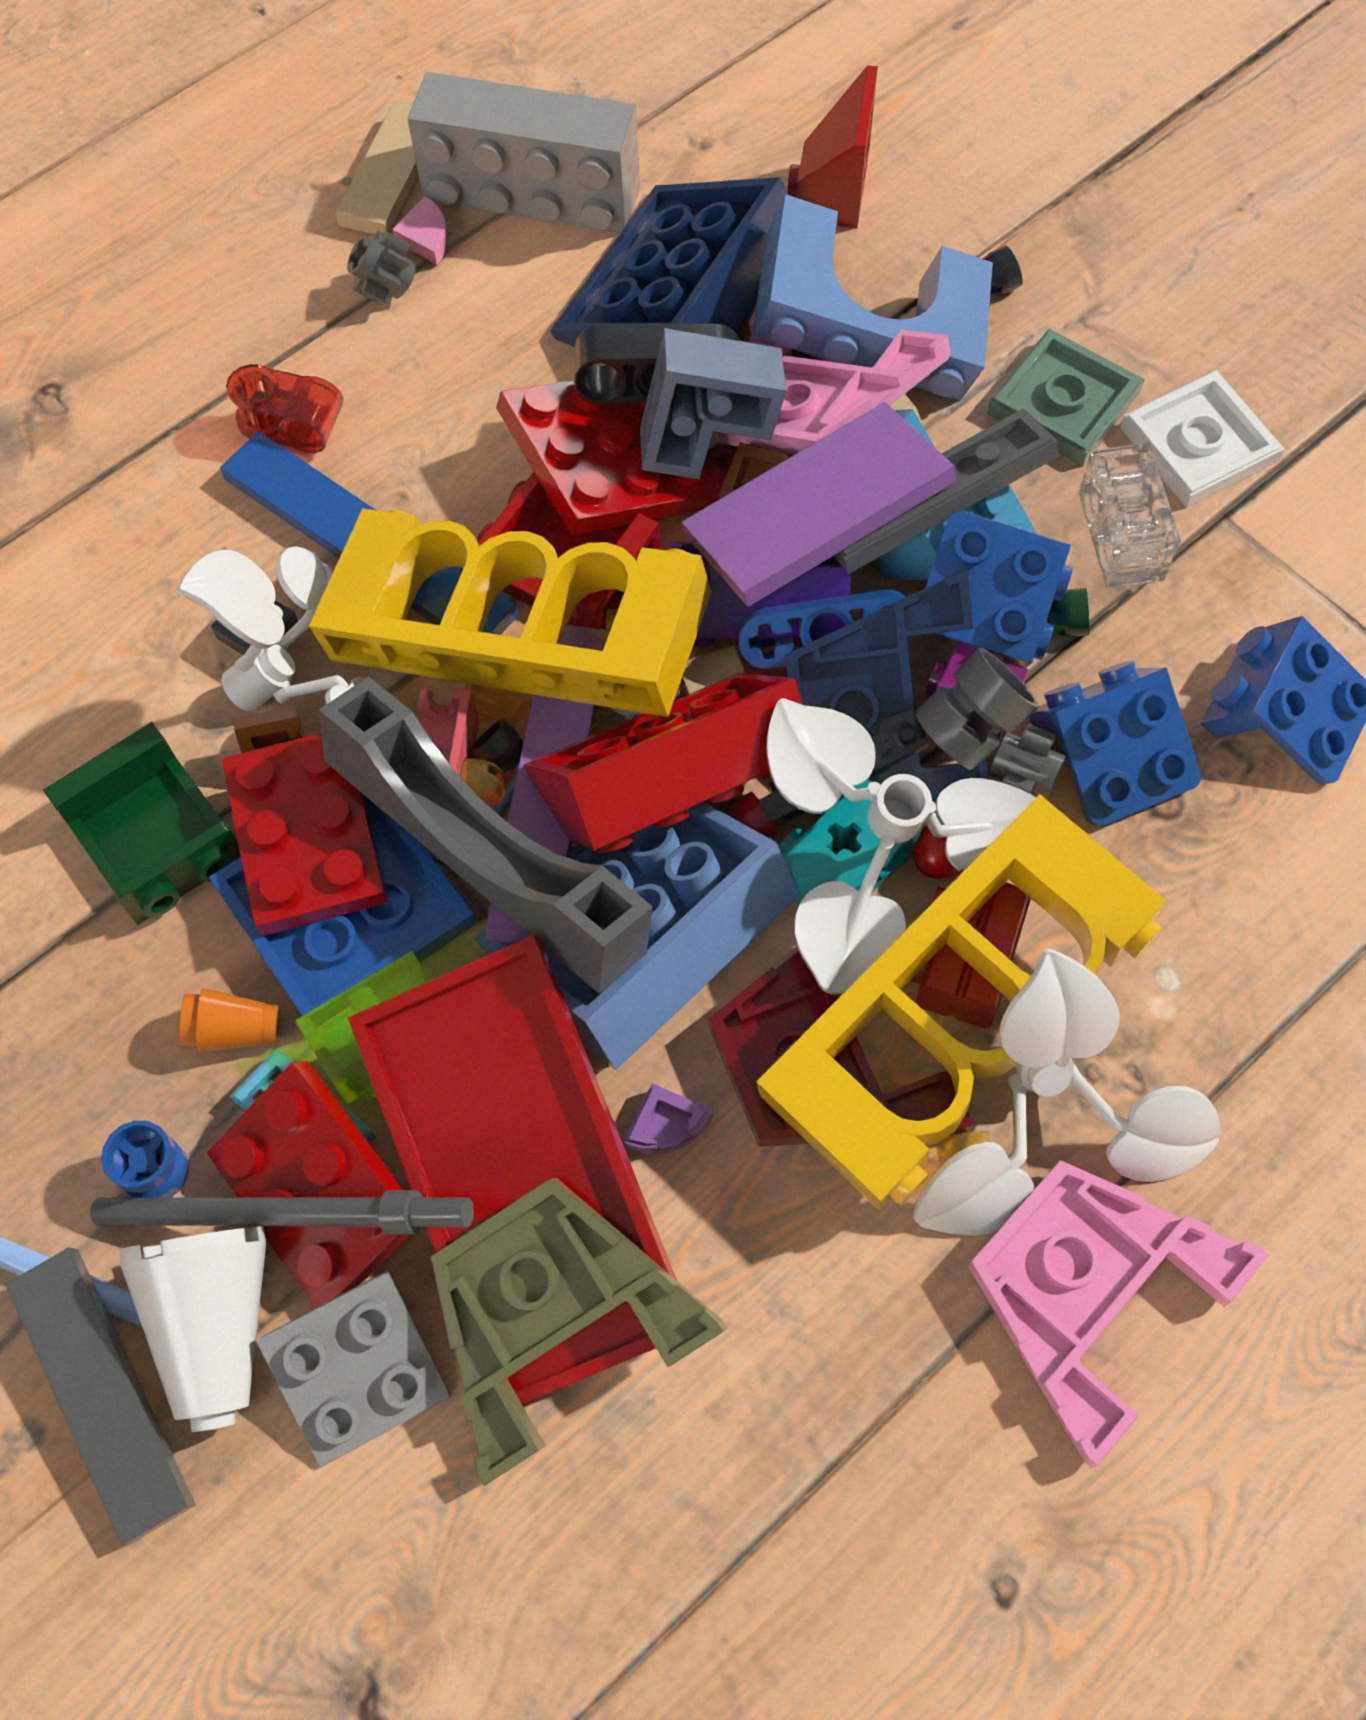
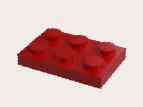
M321 733L221 759L254 924L261 936L388 903L363 794L324 761Z
M308 1061L291 1062L207 1151V1155L237 1197H382L387 1190H403ZM264 1226L266 1239L315 1308L361 1285L410 1236L385 1234L380 1227Z

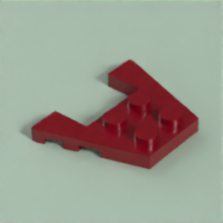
M799 951L778 968L774 969L772 967L708 1019V1028L759 1147L809 1144L760 1097L756 1082L839 998L838 995H831L819 987ZM856 1036L834 1058L886 1109L902 1119L923 1121L935 1118L946 1111L955 1099L952 1077L947 1070L889 1093H882ZM968 1110L955 1132L949 1136L963 1135L971 1131L974 1123Z

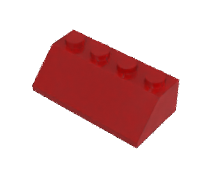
M737 673L674 700L668 717L643 713L523 765L527 776L570 842L593 851L596 850L597 853H608L629 845L633 841L632 833L650 825H653L655 828H662L676 824L689 816L688 808L705 800H708L710 803H717L734 798L744 791L743 783L762 776V778H772L767 761L766 745L768 728L774 708L780 699H787L802 705L803 703L795 678Z

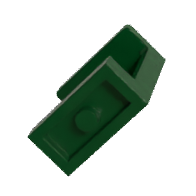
M150 722L43 789L55 809L69 825L114 891V895L137 925L150 917H158L167 913L178 903L180 897L203 882H210L209 877L241 857L238 841L225 821L221 820L186 772L153 722Z

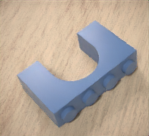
M785 194L766 234L752 337L834 363L873 367L901 329L948 335L951 356L914 387L933 392L938 396L961 401L985 368L993 262L941 246L919 282L916 317L909 319L881 317L867 311L854 302L846 294L836 278L832 260L838 211Z

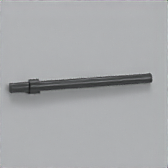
M387 1190L382 1197H99L91 1205L90 1216L95 1225L380 1227L385 1234L415 1235L422 1227H469L473 1221L474 1207L472 1200L468 1197H422L421 1193L417 1190Z

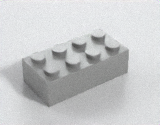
M425 72L407 118L423 197L426 196L433 202L443 205L460 206L596 230L622 232L630 220L640 189L636 104Z

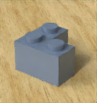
M664 328L640 425L642 470L700 479L713 431L771 440L787 391L781 348Z

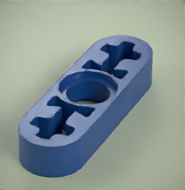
M880 590L759 608L749 613L742 621L739 628V648L746 661L755 667L762 669L786 666L785 654L796 650L793 649V637L777 639L774 642L773 651L762 652L760 643H750L749 638L758 636L759 625L770 624L771 630L775 634L792 632L789 619L800 617L799 631L801 642L804 646L814 641L810 636L809 628L812 621L821 614H835L843 620L846 626L854 622L850 610L861 608L860 615L862 619L906 596L895 590ZM908 637L907 642L909 643L913 637Z

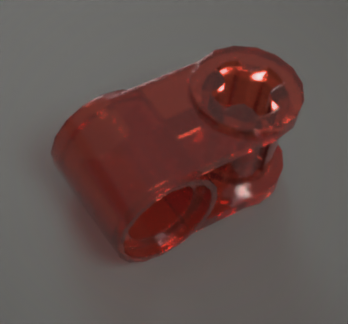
M249 364L234 370L228 377L226 384L230 400L238 406L235 417L238 429L245 437L250 439L256 432L260 431L280 445L293 447L305 453H318L325 449L344 403L341 392L335 385L325 379L274 370L258 364ZM259 381H262L264 391L261 390ZM250 414L253 415L255 425L252 423Z

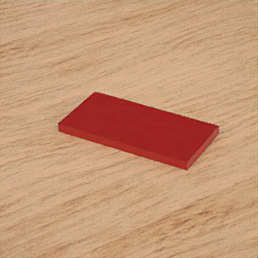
M535 935L529 936L348 1017L411 1190L419 1191L422 1197H468L472 1200L474 1217L469 1227H426L435 1254L547 1180L557 1178L677 1280L539 937ZM625 1301L511 1375L508 1381L523 1405L652 1351L656 1347L629 1302Z

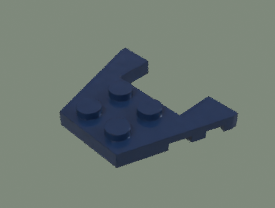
M958 572L928 588L909 595L867 617L785 654L787 678H795L803 705L832 709L848 715L866 729L872 741L874 736H877L882 719L911 709L915 714L907 639L913 636L973 629L968 572ZM918 752L889 767L888 771L872 778L870 781L878 782L881 785L886 779L897 774L915 776L925 783L931 793L932 801L936 804L940 792L950 784L969 778L989 780L987 760H984L974 770H969L959 763L922 767Z

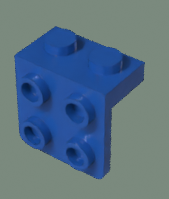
M961 510L953 512L947 520L925 588L958 572L967 571L973 629L937 633L935 635L976 648H984L991 653L1001 655V659L1024 668L1031 665L1034 658L1042 660L1054 625L1046 623L1053 600L1062 601L1072 575L1073 567L1065 565L1071 545Z
M1303 616L1267 627L1258 626L1253 628L1238 642L1235 650L1237 654L1225 677L1213 689L1211 694L1212 702L1200 724L1216 739L1261 728L1318 784L1335 783L1339 779L1366 723V679Z
M1134 661L1110 666L1098 672L1101 680L1098 683L1082 689L1080 683L1076 682L1046 692L1044 694L1046 703L1040 705L1028 717L1031 725L1059 736L1085 818L1090 824L1098 826L1107 825L1192 790L1200 783L1201 773L1167 667L1136 668Z

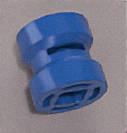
M134 1120L119 1126L109 1135L103 1146L101 1162L104 1173L114 1184L124 1189L131 1197H173L182 1189L188 1178L189 1162L185 1151L160 1126L149 1121ZM149 1172L152 1173V1174H150V1175L143 1176V1174H146V1173H149Z

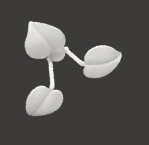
M289 547L279 555L276 562V574L283 590L295 604L306 610L303 617L285 635L282 620L283 611L274 605L275 589L271 580L253 561L239 552L218 550L205 555L185 573L175 590L177 594L204 607L232 633L251 644L247 652L236 660L235 664L222 675V685L225 693L236 706L245 711H255L273 697H275L278 703L284 704L292 697L329 689L325 694V701L328 704L366 679L364 677H355L347 684L341 676L335 675L290 686L292 675L295 672V663L286 649L309 628V624L334 571L332 567L320 561L313 552L305 548Z
M780 699L774 708L770 720L766 745L770 774L780 794L798 809L813 814L829 811L835 806L842 794L852 802L870 800L872 803L868 810V823L873 833L880 838L879 846L859 891L845 882H826L809 891L797 909L794 920V936L797 948L819 987L831 995L843 994L906 930L904 912L899 904L889 898L871 896L874 885L894 843H903L913 838L925 821L934 837H946L945 853L952 866L958 871L961 869L965 870L1036 797L1005 783L983 778H969L954 782L942 790L935 804L925 783L909 774H897L886 779L881 785L878 782H871L867 788L856 789L854 787L863 784L870 777L875 764L874 743L866 729L855 719L844 713Z
M1046 948L1033 974L1010 1002L1000 1024V1042L1006 1054L1019 1063L1015 1066L1017 1073L1008 1079V1083L1013 1091L1012 1152L1007 1156L1005 1150L994 1142L978 1143L959 1151L949 1158L927 1183L916 1202L913 1218L923 1228L956 1235L977 1236L991 1234L1000 1230L1034 1191L1031 1177L1027 1172L1019 1168L1027 1158L1026 1092L1028 1090L1040 1096L1050 1097L1063 1092L1070 1083L1073 1084L1113 1129L1120 1131L1109 1143L1106 1150V1157L1110 1165L1126 1178L1143 1182L1171 1179L1191 1170L1202 1162L1216 1147L1219 1137L1222 1136L1217 1111L1210 1100L1201 1092L1185 1086H1167L1154 1090L1139 1099L1132 1107L1128 1119L1119 1116L1084 1079L1071 1059L1092 1057L1108 1047L1119 1027L1120 1014L1118 1006L1107 987L1088 968L1058 951Z

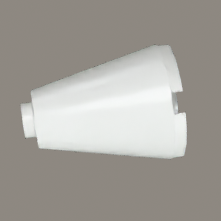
M258 1226L245 1231L244 1228L163 1240L160 1241L161 1245L143 1247L144 1259H141L140 1245L119 1249L120 1265L174 1420L190 1419L191 1432L211 1430L236 1424L234 1410L249 1406L266 1250L264 1226Z

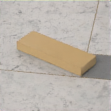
M393 101L335 212L339 226L374 235L378 230L384 234L387 231L391 232L419 176L407 120L412 108L411 104Z

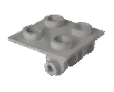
M388 1270L256 1339L320 1468L451 1398L407 1310V1302L398 1284H394Z

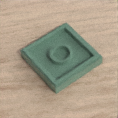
M1048 329L991 398L987 414L1001 421L1024 408L1058 441L1060 454L1084 466L1140 394L1145 379Z

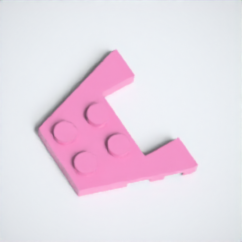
M754 313L749 322L751 337L748 343L781 348L787 389L771 440L718 432L721 444L738 446L742 442L794 456L881 403L886 402L890 406L949 359L951 350L948 335L901 329L873 367H864L787 356L792 349L780 347L774 343L752 337Z
M1060 1160L971 1261L968 1268L1083 1461L1091 1468H1094L1100 1464L1139 1415L1080 1363V1358L1164 1258L1172 1262L1219 1304L1225 1307L1237 1296L1268 1258L1269 1254L1262 1248L1244 1241L1240 1244L1210 1231V1225L1187 1215L1181 1218L1144 1202L1145 1197Z

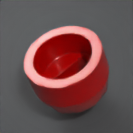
M752 791L736 800L727 809L726 815L770 839L777 835V830L772 820L769 821L758 801L759 799Z
M926 825L922 828L919 839L913 848L915 865L927 878L939 880L949 877L957 869L947 859L945 853L946 837H934Z

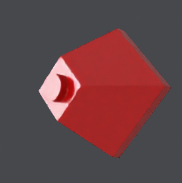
M867 65L804 141L800 165H790L787 186L788 195L838 211L836 226L858 228L870 151L878 66Z

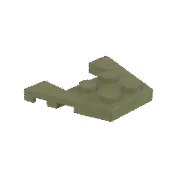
M557 1178L547 1180L431 1256L450 1348L456 1350L465 1391L461 1394L466 1421H471L479 1455L475 1458L477 1472L484 1486L546 1446L510 1385L508 1378L625 1301L629 1302L668 1368L728 1329L717 1314Z

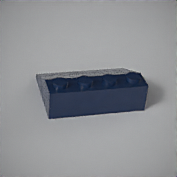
M781 178L655 185L550 329L554 339L575 347L576 339L581 332L589 327L598 325L720 324L728 326L738 334L741 326L757 303L767 231L785 194L788 195Z

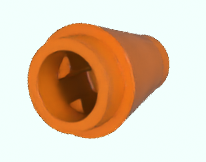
M202 988L200 994H184L179 1025L180 1045L183 1047H196L197 1054L261 1046L263 1044H277L280 1006Z

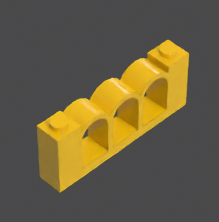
M362 508L309 624V628L331 661L668 717L712 592L701 555L690 554L680 549H668L665 551L641 547L636 561L622 547L607 542L586 543L569 549L558 558L554 547L544 537L527 531L506 532L488 539L479 546L476 537L464 525L449 520L429 521L420 525L416 516L409 515L400 510L385 512ZM448 567H464L440 625L406 620L419 588L428 577ZM524 578L543 579L520 638L481 632L492 604L500 591L509 584ZM617 589L625 592L603 651L560 645L570 615L581 600L589 594L600 590Z
M1040 794L756 1082L760 1097L878 1210L891 1198L901 1206L928 1178L929 1174L921 1168L928 1158L930 1149L927 1145L937 1144L955 1132L967 1112L974 1078L986 1079L1000 1076L1019 1064L1006 1054L1003 1047L984 1051L969 1048L957 1041L901 990L947 944L999 990L1009 1002L1013 1000L1031 975L1017 967L968 923L1008 880L1014 883L1072 934L1080 945L1083 966L1095 975H1097L1103 961L1112 967L1125 952L1129 953L1134 959L1139 957L1163 929L1155 920L1167 900ZM881 1010L885 1011L933 1055L952 1077L955 1099L950 1107L937 1117L923 1121L900 1118L886 1109L834 1060L846 1045Z

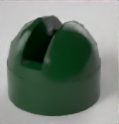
M1087 588L1068 589L1061 602L1053 600L1047 622L1054 625L1053 631L1058 635L1067 637L1089 636Z

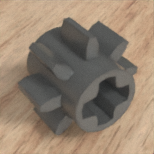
M378 230L374 239L368 235L360 237L353 246L347 262V271L358 278L353 286V290L374 302L378 300L386 303L389 295L395 299L402 297L410 287L415 274V263L405 257L410 244L388 231L384 234Z
M1029 724L1027 729L1024 730L1022 737L1006 732L988 775L1031 795L1032 793L1040 794L1047 799L1066 755L1052 750V745L1057 735Z

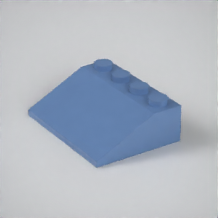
M704 802L688 808L689 816L681 822L662 828H655L653 825H650L632 833L633 841L616 851L597 853L596 850L593 851L580 845L575 848L576 861L602 865L653 906L646 955L600 993L595 991L544 947L583 1046L615 1070L630 1058L801 895L775 841ZM486 928L474 938L478 946L487 955L514 944L487 940Z

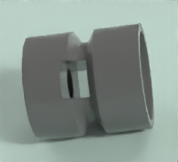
M979 648L954 673L956 685L953 688L940 686L916 710V717L927 734L952 759L969 770H974L999 746L998 733L1001 730L1014 732L1039 708L1037 700L1025 684L1002 661L984 648Z

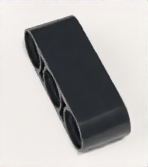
M720 324L598 325L589 327L581 332L576 339L574 370L576 390L584 399L593 403H646L655 368L653 363H656L664 328L740 341V338L733 329ZM602 363L607 365L599 366L594 364Z

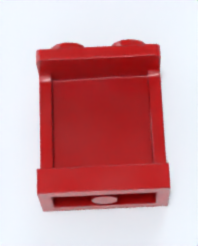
M534 472L527 481L522 480L514 487L506 508L495 522L487 523L477 537V542L480 546L488 539L506 532L527 531L544 537L554 547L558 558L569 549L586 543L607 542L622 547L636 561L641 547L660 550L659 523L638 513L629 527L623 525L571 535ZM524 578L509 584L502 591L532 607L543 579ZM608 589L589 594L576 605L567 625L608 630L615 620L625 592L617 589Z

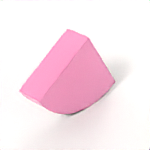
M424 196L392 231L393 235L410 244L409 251L438 265L446 252L447 246L445 220L439 207L431 199Z

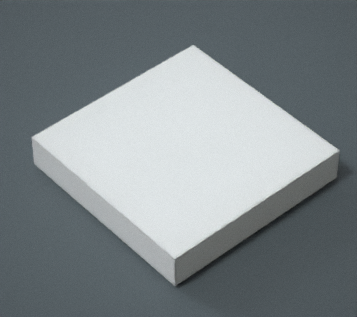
M1217 370L1125 414L1120 426L1121 430L1185 508L1279 462L1285 450Z

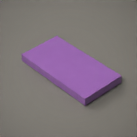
M883 402L681 523L687 539L746 606L749 607L955 483V467L892 407Z

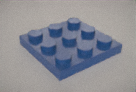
M364 794L363 799L388 903L261 936L254 924L241 857L209 877L313 1032L477 924L473 912L422 843Z

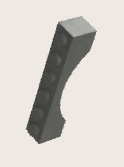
M367 677L319 709L324 761L530 936L535 935L539 937L543 946L595 991L598 993L602 992L646 955L653 906L602 865L581 863L558 855L529 839L507 823L480 799L455 772L431 741L414 713L373 679Z

